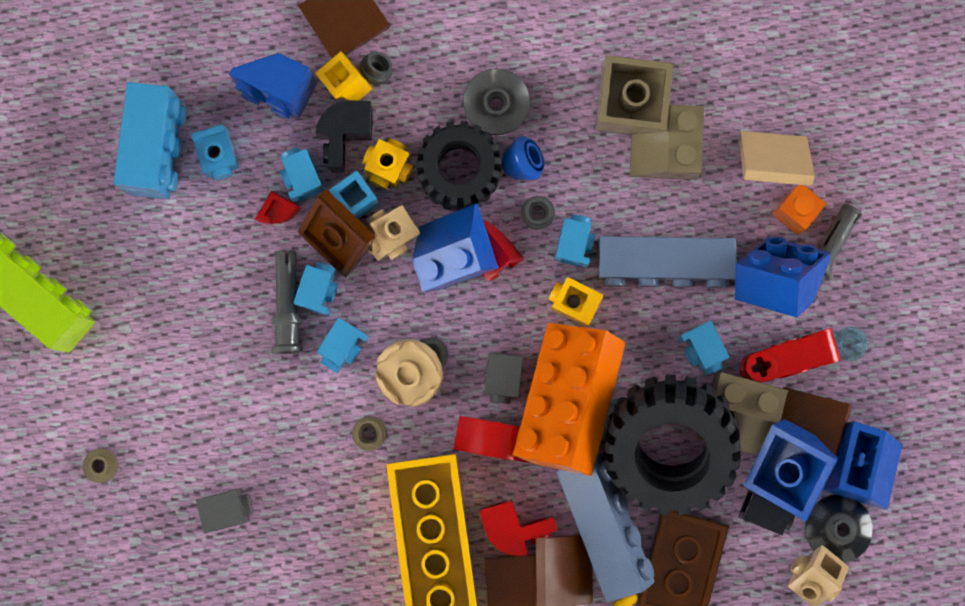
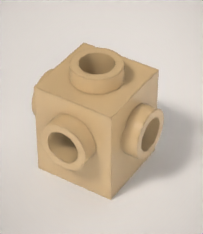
M403 205L387 214L382 209L366 219L368 223L366 227L376 236L367 251L374 255L377 261L387 256L394 260L409 250L406 245L420 234Z
M821 545L807 557L803 554L793 563L790 569L793 575L788 587L811 606H819L825 600L831 602L840 593L849 566Z

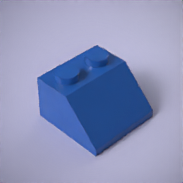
M473 204L418 227L420 234L416 237L412 260L423 292L442 290L499 268L478 204Z
M783 419L772 425L743 486L800 519L807 521L838 458L815 435Z

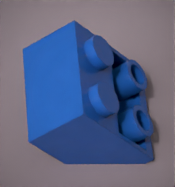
M280 53L234 67L229 73L236 84L235 88L242 92L241 97L256 105L263 101L272 107L271 111L288 120L291 115L300 119L317 85L309 67Z
M778 236L767 237L736 263L735 300L797 318L813 303L830 261L831 252L819 250L814 245H800L788 242L785 238Z
M856 421L848 422L834 472H831L823 490L888 510L903 444L886 431Z

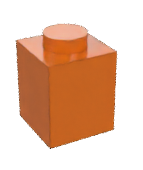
M796 185L789 191L771 215L798 235L810 226L827 203L806 186Z

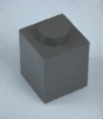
M489 353L484 394L491 395L490 402L510 404L511 398H518L523 357Z
M242 488L196 499L204 534L249 522L248 515L253 514L251 498L249 494L243 495Z

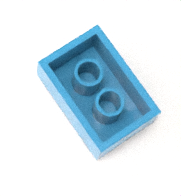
M127 82L113 184L129 195L170 200L171 191L175 192L177 189L178 173L174 171L175 158L180 159L182 154V139L178 138L179 126H184L186 123L187 108L182 105V100L169 86Z

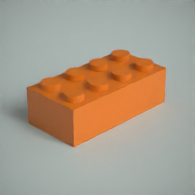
M556 323L547 324L513 456L535 465L592 476L626 344L625 341L606 330Z

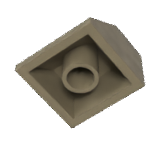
M606 55L601 65L594 130L620 134L665 132L667 130L674 63Z
M669 105L667 130L665 132L631 134L630 177L697 180L702 174L704 106Z
M723 372L715 373L712 387L715 388V397L723 395L729 403V410L735 413L740 434V450L758 455L772 425L781 421L788 390ZM699 434L698 439L705 441V439Z

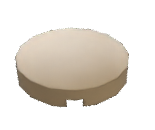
M401 339L390 344L380 354L376 363L378 364L377 372L375 373L377 384L388 399L399 405L404 404L410 405L409 407H418L427 403L438 392L443 380L442 364L437 354L427 344L414 339Z

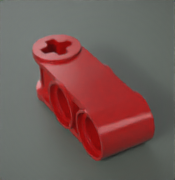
M832 328L802 336L801 339L798 337L748 354L741 360L739 370L742 378L756 382H766L776 378L781 379L808 371L810 368L822 367L842 359ZM756 362L763 363L764 369L760 370V373H753L751 366H754Z

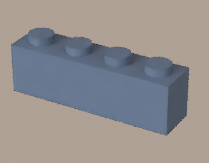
M600 236L597 240V280H605V286L623 287L625 286V281H639V287H659V281H672V287L690 288L693 287V282H706V288H726L727 282H732L736 278V238Z
M604 452L597 455L592 476L564 470L556 472L606 602H611L644 592L655 581L653 578V566L650 560L645 558L641 547L639 530L632 524L629 517L627 499L611 480V471L607 470Z

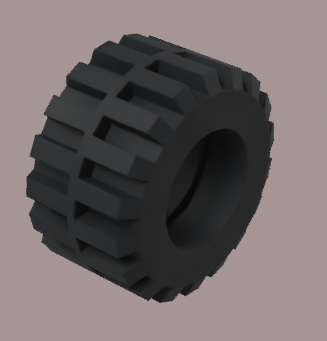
M453 121L446 122L447 127L442 129L440 126H437L433 129L431 136L426 135L423 139V146L419 147L417 152L416 169L424 193L428 194L431 201L436 205L439 203L447 210L456 208L458 211L473 204H478L479 206V203L483 201L485 203L490 199L492 192L496 191L501 176L502 161L497 143L494 144L493 137L489 132L485 134L482 132V127L477 124L474 127L468 126L467 121H461V125H454ZM464 149L477 157L479 172L473 180L464 184H453L441 176L439 163L441 158L449 151Z

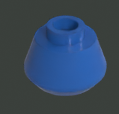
M524 136L517 137L503 153L502 168L504 172L515 180H536L540 178L545 163L539 146L530 138Z

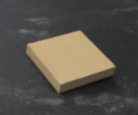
M749 131L740 132L739 148L744 180L813 185L815 173L806 136Z

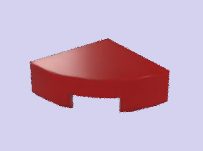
M271 190L255 220L270 225H275L274 223L281 224L296 216L301 207Z

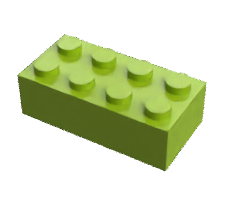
M0 233V307L47 348L70 353L96 323L89 316L92 310L79 299L73 300L71 297L64 295L67 290L64 285L53 277L48 278L44 274L39 273L42 267L27 255L22 256L15 251L16 244Z

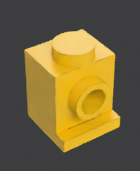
M342 51L315 73L333 97L339 101L343 97L347 101H359L373 89L358 68Z
M567 277L563 284L558 281L556 282L548 300L554 302L551 310L587 328L604 295ZM569 296L578 297V307L571 308L568 306L567 298Z

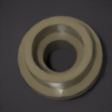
M375 417L361 418L356 422L352 430L355 444L367 451L381 447L387 435L385 425ZM372 427L375 429L376 436L373 440L364 438L363 431L365 428Z
M107 449L92 450L83 461L84 474L89 480L96 483H104L111 480L118 471V460L115 454ZM98 459L105 463V468L102 472L96 471L94 466Z

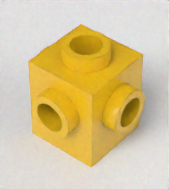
M389 138L388 142L378 139L375 147L370 145L362 161L366 165L364 170L367 176L370 177L369 182L387 190L388 186L397 190L401 182L406 183L414 167L413 164H410L411 156L406 151L407 146ZM384 156L393 158V163L390 166H383L381 164Z

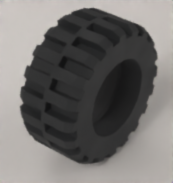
M665 375V381L657 382L656 377L646 379L645 387L640 388L636 384L628 389L627 398L620 397L615 404L614 413L610 414L604 450L606 451L605 462L607 470L611 471V480L617 488L623 486V496L629 501H634L636 498L639 500V507L650 511L651 507L659 509V514L669 515V511H679V515L690 514L691 508L697 507L701 511L709 507V500L711 498L715 501L720 500L725 495V486L731 487L736 479V470L740 468L741 463L740 434L734 411L729 410V403L723 395L715 397V388L707 383L703 384L702 387L697 386L696 378L686 376L685 381L676 380V375ZM666 423H678L697 431L705 439L706 447L693 461L683 465L671 466L658 463L649 458L639 446V440L648 430L655 426Z

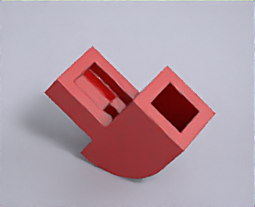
M459 416L454 450L530 463L513 456L520 426Z
M512 499L479 509L488 539L498 550L509 555H529L525 544L526 540L531 539L532 544H536V538L551 537V533L558 531L553 516L520 525Z

